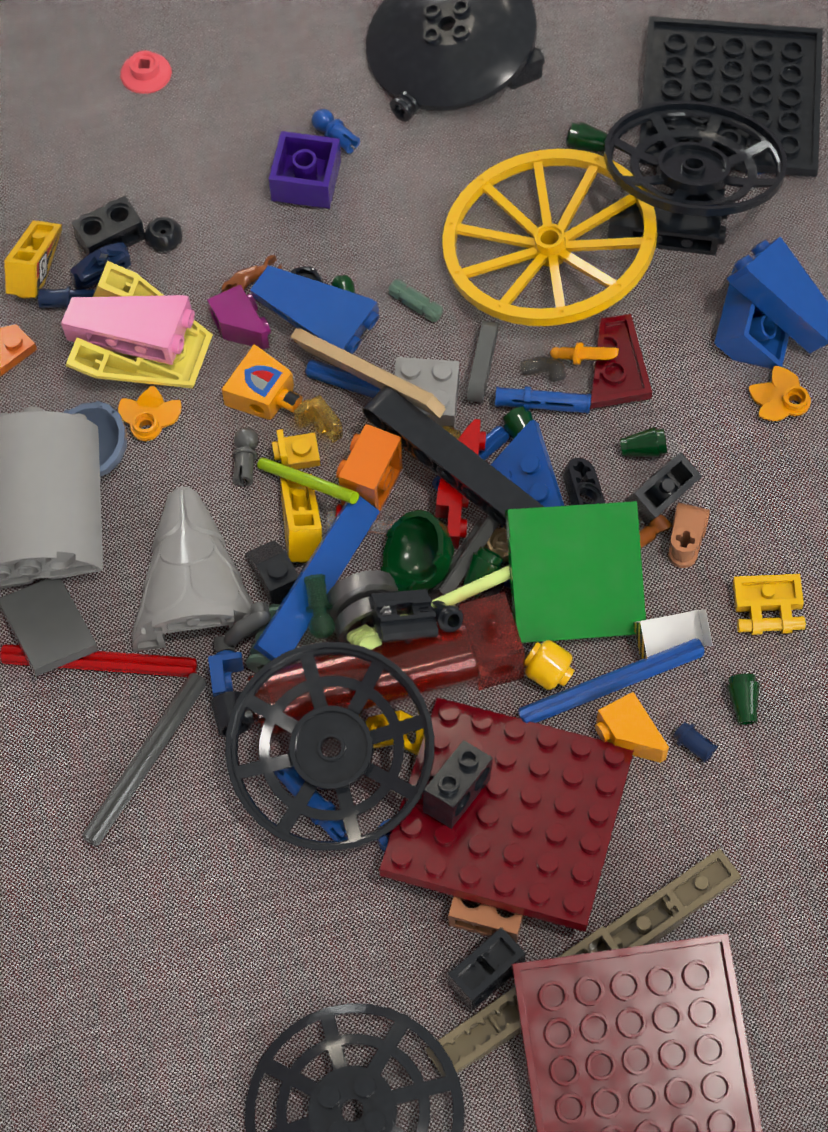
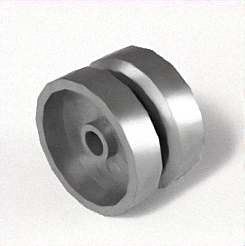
M380 570L359 572L339 581L329 590L325 597V603L330 619L334 622L339 642L349 643L347 641V634L365 624L371 628L375 627L371 615L373 609L370 607L369 595L399 591L394 578L389 573ZM403 611L397 612V615L403 614ZM382 642V645L378 647H381L389 642Z

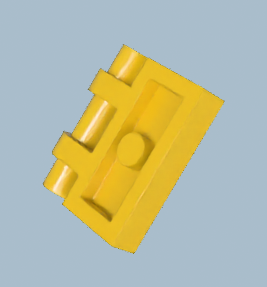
M800 574L738 576L733 578L736 612H749L750 619H737L738 632H751V635H762L763 631H780L781 634H791L793 630H805V617H792L791 611L802 609L804 605ZM779 610L780 617L762 618L761 611Z

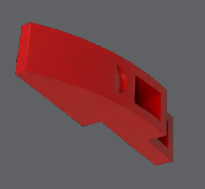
M474 419L458 438L460 442L477 455H479V450L485 451L486 432L480 431L481 419ZM440 478L435 517L448 519L447 528L454 549H459L460 538H466L467 519L461 518L462 508H468L469 500Z

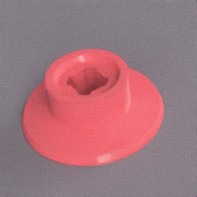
M151 51L136 52L125 61L120 71L123 85L130 91L139 94L159 91L167 85L172 75L170 63L163 56Z

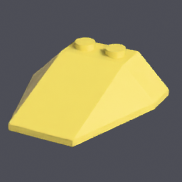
M107 261L93 297L164 295L137 273ZM194 320L190 329L187 328L184 334L183 350L181 354H176L172 365L106 350L76 338L65 366L97 379L193 389L213 334Z

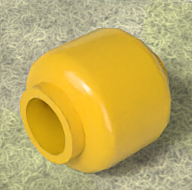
M546 640L542 644L536 642L523 662V665L526 666V676L547 690L554 689L558 684L564 687L575 671L570 667L573 659L572 654L551 640Z

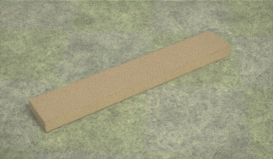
M296 328L291 335V338L306 352L380 389L388 386L414 406L438 418H441L446 410L445 406L432 393L300 328Z

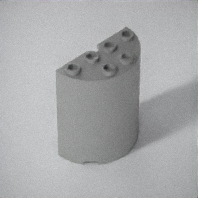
M28 407L24 409V412L0 413V589L31 584L37 578L53 580L103 571L98 426L87 420V417L83 414L43 411L39 407Z

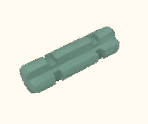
M395 279L388 288L389 295L397 300L402 299L401 302L420 315L424 313V317L431 322H437L442 316L443 307L434 301L430 303V298L412 287L407 288V284L400 279Z

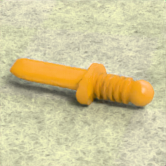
M577 342L575 347H554L551 349L550 355L554 359H572L574 365H580L582 359L611 360L618 355L619 349L611 347H584V343Z

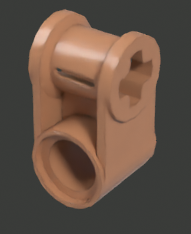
M678 503L672 526L668 555L670 562L674 566L688 568L695 564L702 538H704L710 509Z

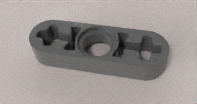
M482 321L468 384L467 401L483 403L499 323Z

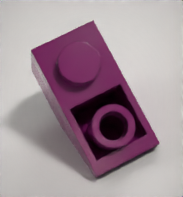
M241 285L207 299L210 317L223 339L251 347L256 345L263 350L269 348L268 335L271 334L270 326L264 316L259 318L256 312L258 307L252 294L246 295Z

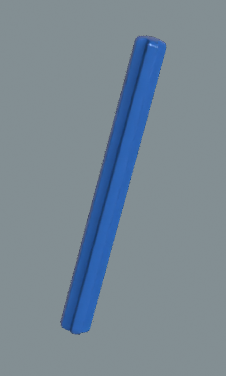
M698 638L689 640L647 657L648 659L636 661L520 707L518 709L519 719H522L525 723L540 722L703 657L705 650L702 642Z

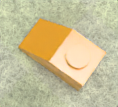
M634 692L598 710L595 729L601 740L611 742L618 747L634 750L633 756L659 763L666 760L669 746Z

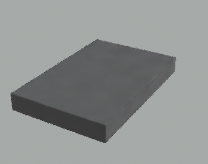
M61 578L46 579L0 598V609L35 676L98 651L97 643Z

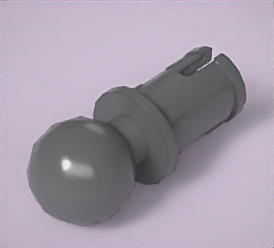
M247 427L241 428L235 433L234 445L237 449L232 452V457L235 459L232 482L241 487H244V479H246L247 486L253 484L254 461L258 457L257 452L254 450L259 442L258 434L253 429Z

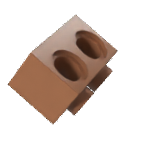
M453 897L448 914V926L491 937L502 927L517 943L524 915L515 913L513 916L505 918L497 913L498 908L480 904L476 908H468L462 903L463 898Z

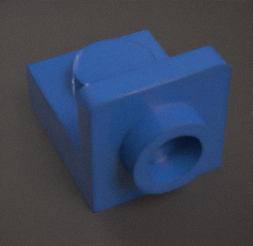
M224 650L213 656H208L213 697L233 691L231 673L244 671L242 653Z

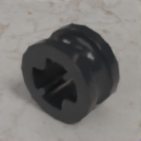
M404 91L399 92L397 98H393L389 103L394 115L405 122L409 121L412 115L416 114L419 110L416 100Z

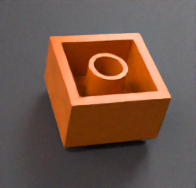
M365 424L361 433L354 435L350 444L351 453L347 460L343 459L340 462L336 478H339L340 486L358 492L362 498L381 512L403 469L402 442L400 436ZM341 500V505L344 506L346 502Z

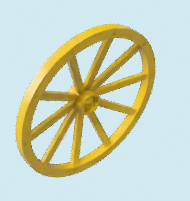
M545 149L527 152L492 166L476 177L460 193L453 203L444 225L442 247L445 264L453 284L461 295L476 308L492 317L527 326H553L586 319L611 307L626 296L642 279L653 259L656 249L657 222L654 206L629 194L566 232L597 173L614 180L607 170L604 156L574 149ZM613 161L623 176H633L629 170ZM571 166L587 169L558 224H552L543 167ZM534 169L543 225L538 228L505 198L494 185L510 176ZM637 186L638 188H640V189L646 191V190H645L644 188H642L641 186ZM485 193L533 238L461 223L471 206ZM636 203L644 221L643 237L575 240ZM459 234L528 249L461 268L456 254V241ZM640 248L630 267L618 280L613 279L571 253L575 251ZM535 258L500 301L482 292L468 279ZM566 262L605 286L606 289L586 300L565 306L559 265ZM543 265L549 266L556 308L540 309L511 305Z

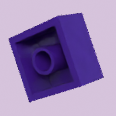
M281 131L269 176L271 201L330 209L341 164L340 139Z

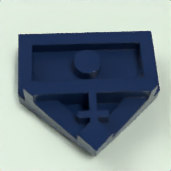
M124 242L104 246L77 263L70 270L72 284L75 289L85 290L99 283L107 261L124 268L131 266L130 255Z

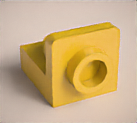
M283 429L276 430L278 441L272 442L275 461L281 460L283 465L297 470L321 466L315 432L284 437Z

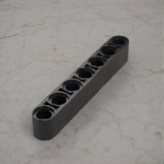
M384 386L362 409L365 417L375 427L400 436L403 449L449 483L505 529V510L544 507L392 388Z

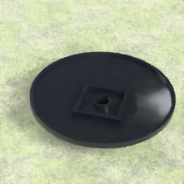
M383 0L371 20L367 33L366 53L370 68L377 82L390 96L397 98L399 92H407L416 100L419 109L445 111L477 104L504 89L517 77L528 62L537 37L535 8L532 0ZM448 23L455 24L450 30H441Z

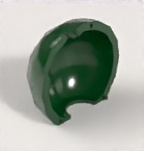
M415 510L404 514L388 529L386 534L388 538L383 551V567H380V569L389 573L394 578L399 591L429 590L444 580L450 571L454 547L448 528L430 512Z

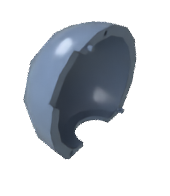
M99 401L82 403L70 410L66 409L63 413L83 414L87 417V420L98 426L100 477L109 474L121 462L127 449V429L121 415L109 404Z

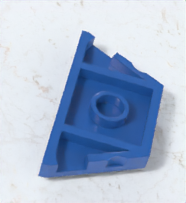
M532 420L491 463V466L544 507L565 506L539 423Z

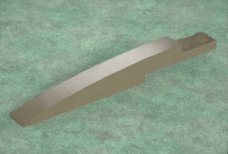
M719 848L606 928L604 926L600 927L559 957L654 944L682 925L684 919L739 882L742 876L721 848ZM515 987L438 1040L452 1060L457 1074L521 1033ZM426 1048L425 1050L441 1075L445 1077L446 1075L441 1063L431 1048Z

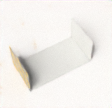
M706 609L634 622L640 659H648L647 657L695 638H698L703 646H713Z

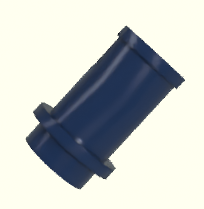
M685 721L673 735V738L677 740L676 745L680 746L682 744L705 764L715 753L718 746L695 729L696 725L694 723L690 725Z

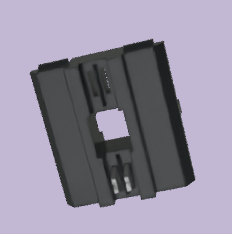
M427 589L369 595L370 607L373 609L371 615L375 630L382 642L404 640L405 644H410L412 639L438 636V626L435 619L436 613L432 609L431 596L429 597ZM403 611V614L408 615L400 616L397 615V612Z

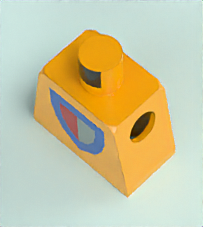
M256 345L252 346L222 388L224 404L227 407L267 420L273 419L281 407L295 413L303 400L301 395L293 392L292 372Z

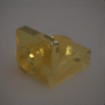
M320 394L313 399L303 401L294 410L295 423L300 430L313 423L319 434L322 436L326 434L332 443L343 437L341 420Z

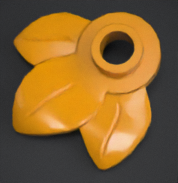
M774 366L771 383H759L749 386V393L753 401L762 406L758 416L768 421H780L788 415H803L808 411L811 404L810 395L805 388L800 386L798 376L780 366ZM795 400L799 404H793L789 401Z
M155 386L147 388L137 401L121 398L118 406V412L123 421L130 425L132 435L140 441L155 439L161 433L162 428L173 425L178 420L182 410L180 400H171L164 403L160 392ZM143 426H151L148 429H142Z

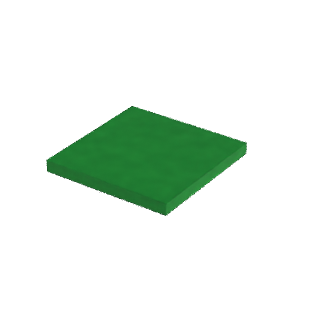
M637 501L505 510L515 643L636 635L634 622L646 620Z

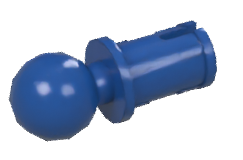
M319 109L312 115L313 127L317 131L325 132V137L340 139V146L348 154L354 152L350 145L355 149L358 148L360 138L345 128L342 120H335L331 111Z

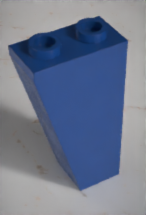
M781 236L770 243L767 239L761 241L751 249L754 255L750 256L747 254L733 265L736 270L726 278L729 283L809 354L828 344V301Z
M269 265L250 289L255 300L297 329L300 328L351 354L358 349L362 341L360 337L366 328L371 330L380 317L378 314V304L371 298Z

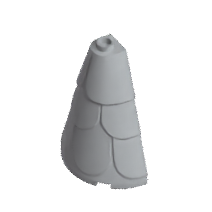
M178 487L167 496L152 544L153 556L143 584V595L132 630L133 652L166 648V633L229 625L230 629L237 621L252 614L250 608L253 601L242 582L243 580L225 548V540L198 492L189 487ZM258 629L245 637L256 636L260 630Z

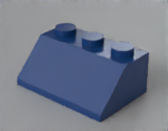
M729 283L714 344L734 361L773 369L774 366L782 367L789 335Z

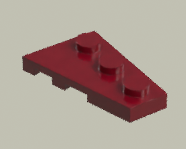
M625 314L601 318L597 347L618 348L619 352L611 360H596L590 409L651 399L652 389L632 315Z

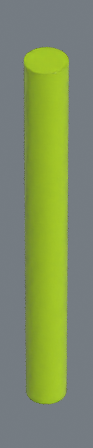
M265 457L260 458L257 463L260 470L345 502L355 504L359 499V493Z

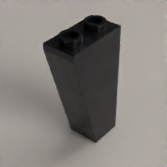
M725 188L718 191L723 196L725 195ZM668 193L667 195L673 197L674 193ZM688 195L686 198L689 201H712L706 195ZM613 199L612 204L619 201L620 199ZM636 203L610 218L608 239L643 237L644 221ZM654 207L657 222L656 248L716 256L718 244L724 245L726 226H721V219L727 220L728 215L692 216Z

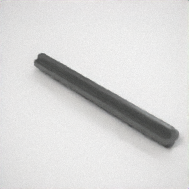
M191 673L83 832L82 836L86 842L93 846L100 845L205 688L206 682L203 677L196 673Z

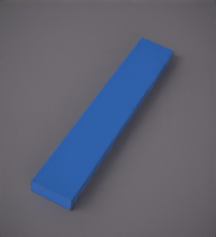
M360 495L357 503L351 504L346 502L253 648L271 661L281 654L295 649L324 603L329 590L335 585L379 515L380 511Z

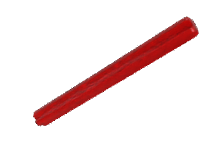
M2 645L0 659L3 664L30 666L20 645ZM97 651L58 668L188 677L191 673L197 674L198 663L196 658Z

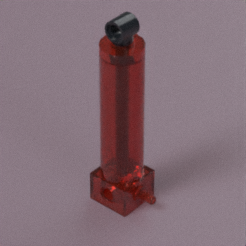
M505 592L459 604V609L463 613V623L454 632L443 631L437 623V637L412 639L410 644H405L404 640L382 642V645L371 649L398 665L414 682L421 694L471 680L476 681L478 690H483L524 678L525 650ZM321 655L314 657L320 677L343 676L362 682L371 664L363 659L345 655ZM301 661L290 664L274 674L259 689L255 696L274 706L277 700L288 690L306 681ZM383 670L374 689L389 703L410 698L398 681ZM255 674L247 676L248 682ZM342 687L323 688L328 706L348 708L356 693L354 690ZM239 691L219 694L210 702L220 736L226 737L231 712L241 693ZM310 692L304 693L293 700L283 713L299 722L303 716L314 710ZM368 699L362 711L378 706ZM247 708L239 734L248 731L251 728V724L254 723L255 725L260 724L262 730L265 718ZM275 724L272 736L288 731Z

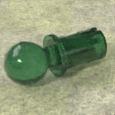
M323 574L310 575L304 578L308 598L306 612L313 613L314 615L309 621V630L318 639L330 637L335 630L334 619L327 614V610L332 609L333 606L328 601L326 577Z

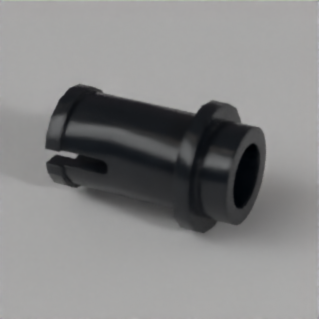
M439 600L432 602L437 607L436 609L432 607L436 613V623H438L443 631L454 632L461 627L463 613L458 607L448 606Z

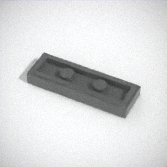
M488 516L475 524L452 558L450 571L444 580L433 587L428 594L432 600L457 588L467 573L473 552H477L480 546H485L499 525L493 518Z

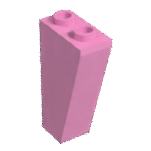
M184 295L72 297L61 325L68 341L75 342L76 338H80L106 350L172 365L176 354H181L183 350L184 334L187 328L190 329L192 327L195 312L191 309L189 297Z

